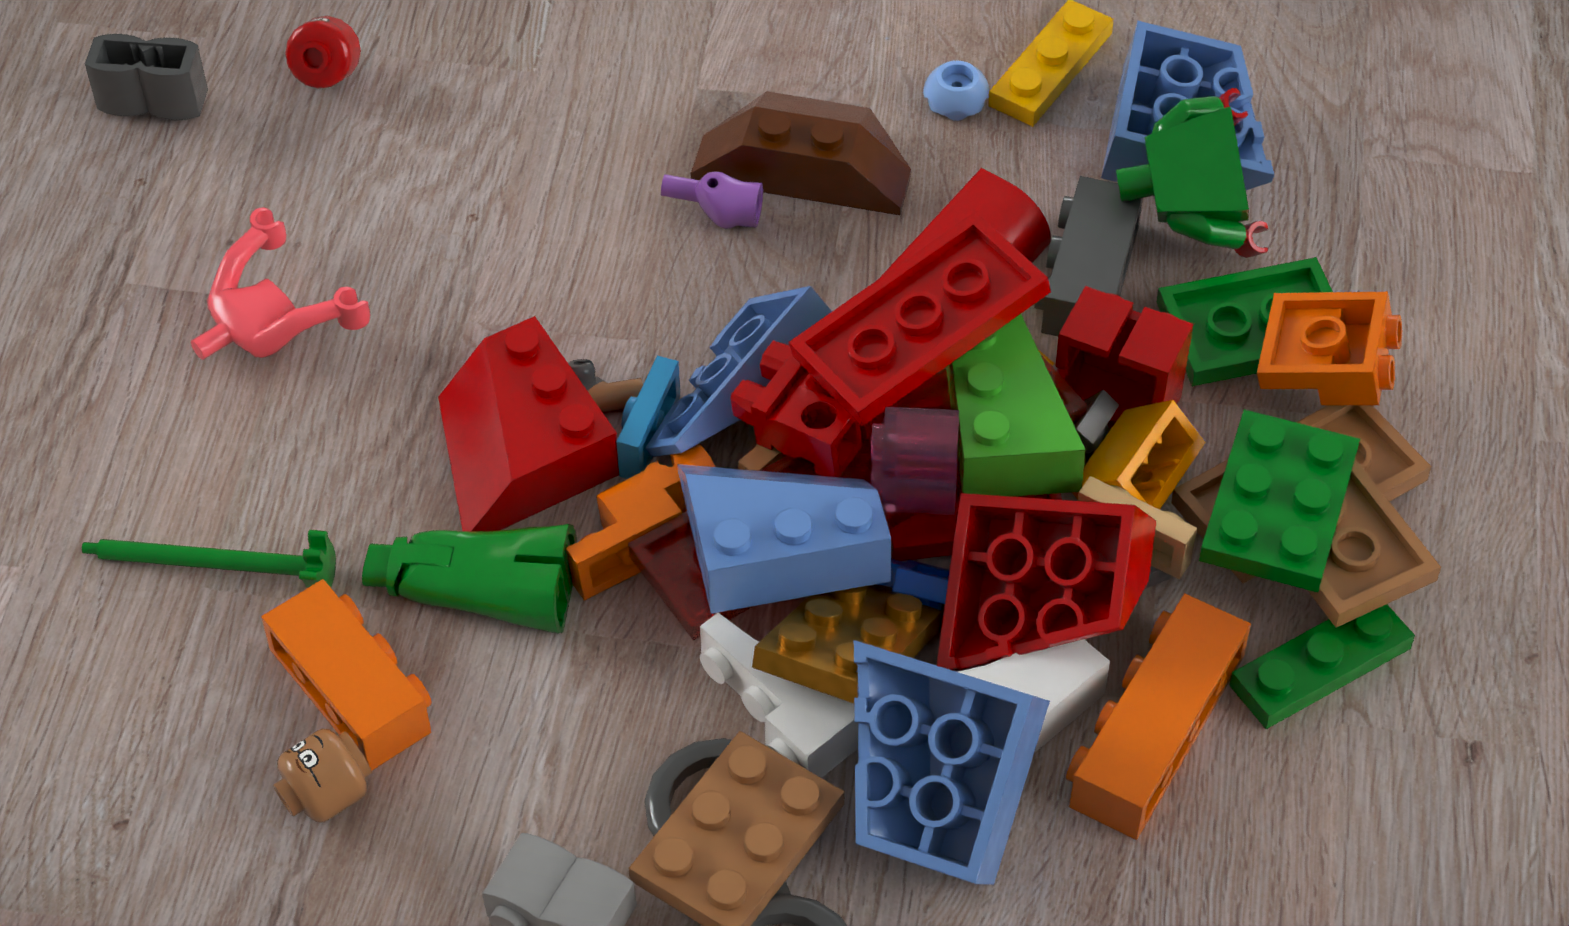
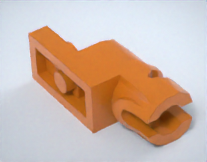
M697 444L683 453L670 454L673 467H668L655 461L647 465L644 471L604 490L596 496L603 530L588 534L579 542L566 548L573 586L584 601L687 549L683 519L689 517L677 464L716 467L701 444Z

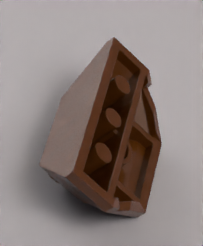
M766 91L703 135L691 171V179L700 180L710 172H722L740 181L762 183L763 193L894 215H901L911 178V168L871 108Z

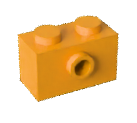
M1174 400L1126 409L1084 466L1082 487L1088 478L1092 476L1108 485L1121 487L1133 497L1161 509L1206 442ZM1072 492L1078 500L1079 492Z

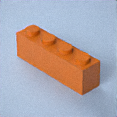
M1186 593L1183 594L1173 613L1165 610L1162 611L1150 634L1149 643L1152 644V647L1146 657L1137 654L1133 658L1122 682V688L1126 689L1118 703L1111 699L1107 701L1094 728V733L1098 734L1090 749L1083 745L1080 746L1069 765L1066 779L1073 782L1069 808L1135 840L1139 838L1230 682L1232 672L1237 670L1244 658L1251 623Z

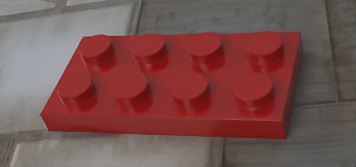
M975 211L789 341V346L793 357L861 426H864L1051 293L1049 279Z

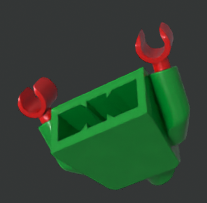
M1231 88L1219 97L1208 96L1183 99L1154 124L1152 134L1144 137L1148 164L1116 169L1121 202L1154 196L1158 222L1167 223L1173 232L1206 245L1234 249L1237 254L1244 258L1268 252L1267 247L1257 246L1252 237L1253 233L1267 231V223L1262 220L1246 225L1241 223L1249 219V205L1234 126L1246 118L1248 113L1247 111L1237 113L1229 106V103L1241 95L1240 91L1237 88Z

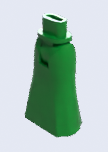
M573 525L527 527L488 532L432 530L414 534L409 544L407 543V536L396 537L393 545L370 543L362 571L364 586L386 587L390 596L398 597L401 595L411 601L424 605L466 611L511 624L557 634L564 631L573 588L566 548L577 543L576 530Z

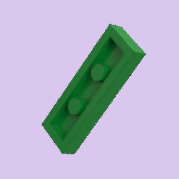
M1388 604L1336 628L1328 619L1233 671L1229 686L1262 726L1268 729L1410 650L1415 635Z

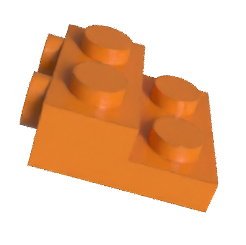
M1388 291L1274 293L1257 369L1260 389H1318L1321 405H1379L1382 390H1393L1395 384V360L1393 355H1388L1389 349H1400L1402 345V319L1400 315H1392Z

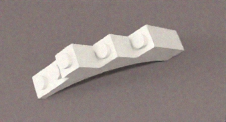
M719 612L700 626V661L702 666L714 681L719 684L726 682L741 696L746 709L755 719L765 722V745L820 778L858 749V723L855 722L853 703L752 668L754 648L759 641L752 638ZM1083 639L1022 655L1014 653L1010 657L1002 658L988 665L958 672L1050 701L1035 748V752H1037L1105 695L1110 661Z

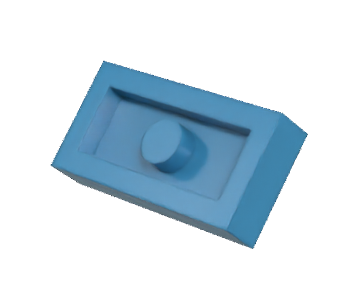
M657 355L638 397L631 396L628 399L622 415V431L616 441L619 477L628 479L644 471L646 466L650 464L653 457L645 448L673 404L681 397L679 361Z

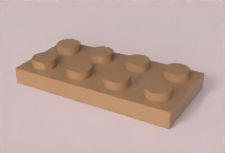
M1327 405L1297 421V423L1360 438L1355 459L1389 502L1428 480L1432 466L1373 405ZM1228 459L1174 488L1172 493V505L1189 524L1197 527V533L1203 539ZM1231 570L1243 584L1256 577Z

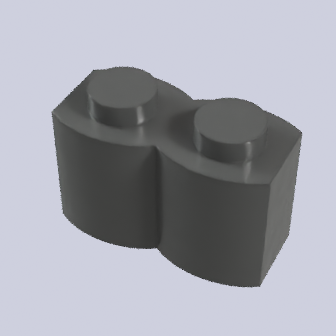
M106 34L93 38L85 67L98 110L116 116H136L150 113L156 117L169 120H187L201 115L208 87L199 47L196 43L171 37L145 41L139 37L127 34Z

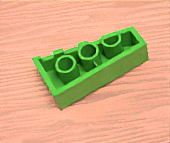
M1020 314L946 367L962 493L1014 497L1079 492L1082 488L1085 447L1030 331Z

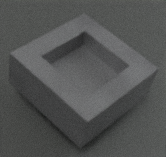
M1101 390L1078 403L1068 412L1087 454L1096 450L1109 433L1111 428L1107 423L1119 407V404L1105 390Z

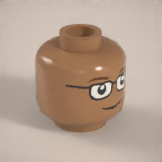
M320 729L278 757L277 767L282 779L273 784V787L293 817L304 811L311 820L325 822L363 798L367 791L365 777L371 774L372 771L364 755L346 731L337 736L329 729Z

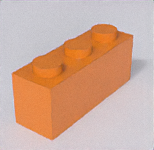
M322 579L261 616L270 651L336 732L341 734L346 731L364 755L371 771L431 733L427 707L432 705V701L427 689L415 674H410L406 677L396 666L398 662L393 649L381 634L377 633L371 636L363 627V617L356 604L347 594L338 597L326 581Z

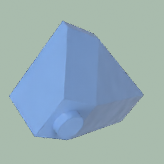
M811 286L750 298L718 334L710 346L716 358L706 367L703 365L694 371L689 381L696 389L693 393L684 396L673 404L645 449L652 457L683 453L741 420L733 415L730 399L731 393L742 380H750L765 387L771 381L761 376L760 369L762 354L771 342L775 340L789 345V341L832 312Z

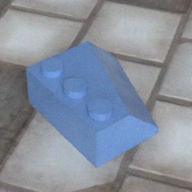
M1137 21L1123 65L1101 178L1118 182L1116 169L1148 164L1144 137L1152 134L1154 124L1181 100L1208 96L1219 97L1227 90L1237 88L1241 95L1229 103V106L1237 113H1243L1244 111L1248 113L1246 118L1234 126L1245 189L1249 190L1272 182L1274 171L1271 160H1266L1262 146L1265 136L1261 122L1256 121L1251 104L1253 90L1241 46Z
M677 464L711 614L891 581L890 532L878 490L864 479Z
M854 640V663L858 664V698H854L855 722L858 723V763L855 765L856 844L974 884L994 885L1050 701Z

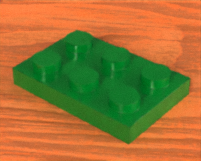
M1317 257L1161 287L1158 288L1156 303L1160 312L1172 314L1179 319L1194 324L1186 366V374L1193 387L1257 374L1274 293L1333 291Z
M1244 409L1201 546L1199 561L1318 593L1360 438Z

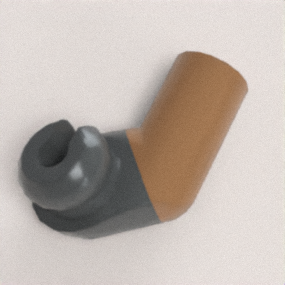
M577 359L568 363L602 412L624 409L628 399L631 396L638 397L643 386L641 378L607 383L595 376L594 364L588 359Z

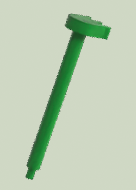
M321 530L308 531L309 549H303V555L100 539L98 543L83 542L82 553L95 554L102 560L299 576V579L303 581L306 588L322 579L332 587L336 570L334 546L328 537V532Z

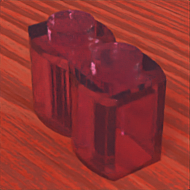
M885 407L884 424L873 423L871 485L878 490L879 495L883 496L882 505L884 512L955 515L959 410Z

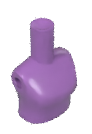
M715 171L707 173L700 180L665 174L661 186V196L698 202L704 213L721 228L730 229L736 226L756 228L763 202V185L757 182L740 181L722 172Z

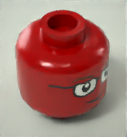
M321 16L307 21L293 31L287 40L285 56L288 68L296 79L306 86L321 89L333 87L353 73L359 64L361 48L359 38L350 25L339 18Z

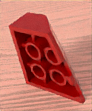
M535 316L484 338L438 396L462 531H500L619 476L617 432Z
M961 493L936 666L957 671L998 661L1002 658L1010 657L1014 653L1022 655L1123 630L1149 581L1156 520L1138 506L1131 504Z

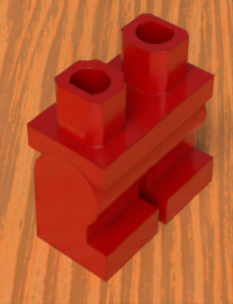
M775 340L764 351L760 361L761 376L771 381L765 387L750 380H742L731 393L730 398L733 415L754 426L758 445L770 450L775 447L787 456L793 458L802 457L811 461L815 465L816 474L828 477L841 476L861 449V438L867 440L892 407L890 406L864 426H861L793 357L790 346Z

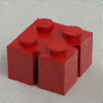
M1085 286L1058 336L1055 363L1057 370L1054 374L1053 382L1067 412L1073 406L1101 390H1105L1119 404V407L1107 423L1110 428L1114 426L1126 409L1174 400L1178 404L1182 396L1194 324L1179 319L1172 314L1159 312L1148 307H1144L1142 312L1139 313L1133 310V302L1125 300L1118 295Z

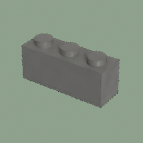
M1084 176L1079 177L1074 197L1064 196L1058 220V228L1064 229L1062 237L1052 236L1046 268L1053 269L1051 278L1048 277L1051 293L1034 304L1035 309L1043 310L1041 333L1059 336L1064 323L1085 286L1121 296L1140 225L1143 198L1121 202L1118 183Z

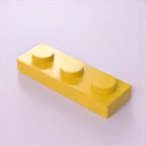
M1068 0L991 88L988 106L1033 127L1112 34L1114 19L1076 1Z

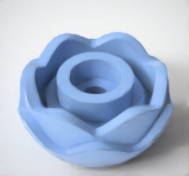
M949 61L936 67L929 74L925 81L923 96L928 99L929 107L933 112L945 115L951 120L959 121L967 116L979 113L983 109L985 100L989 98L990 90L987 79L977 67L964 61Z

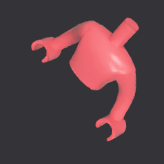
M264 207L257 208L250 216L251 228L227 250L215 275L207 304L211 316L217 325L191 340V346L201 360H204L232 342L253 356L264 358L281 350L302 331L337 318L340 326L348 330H358L365 327L370 321L369 304L365 300L357 303L356 291L347 286L339 288L334 294V299L295 309L289 298L269 279H264L252 286L237 288L245 265L260 248L275 250L284 245L287 235L284 223L282 221L274 222L271 210Z

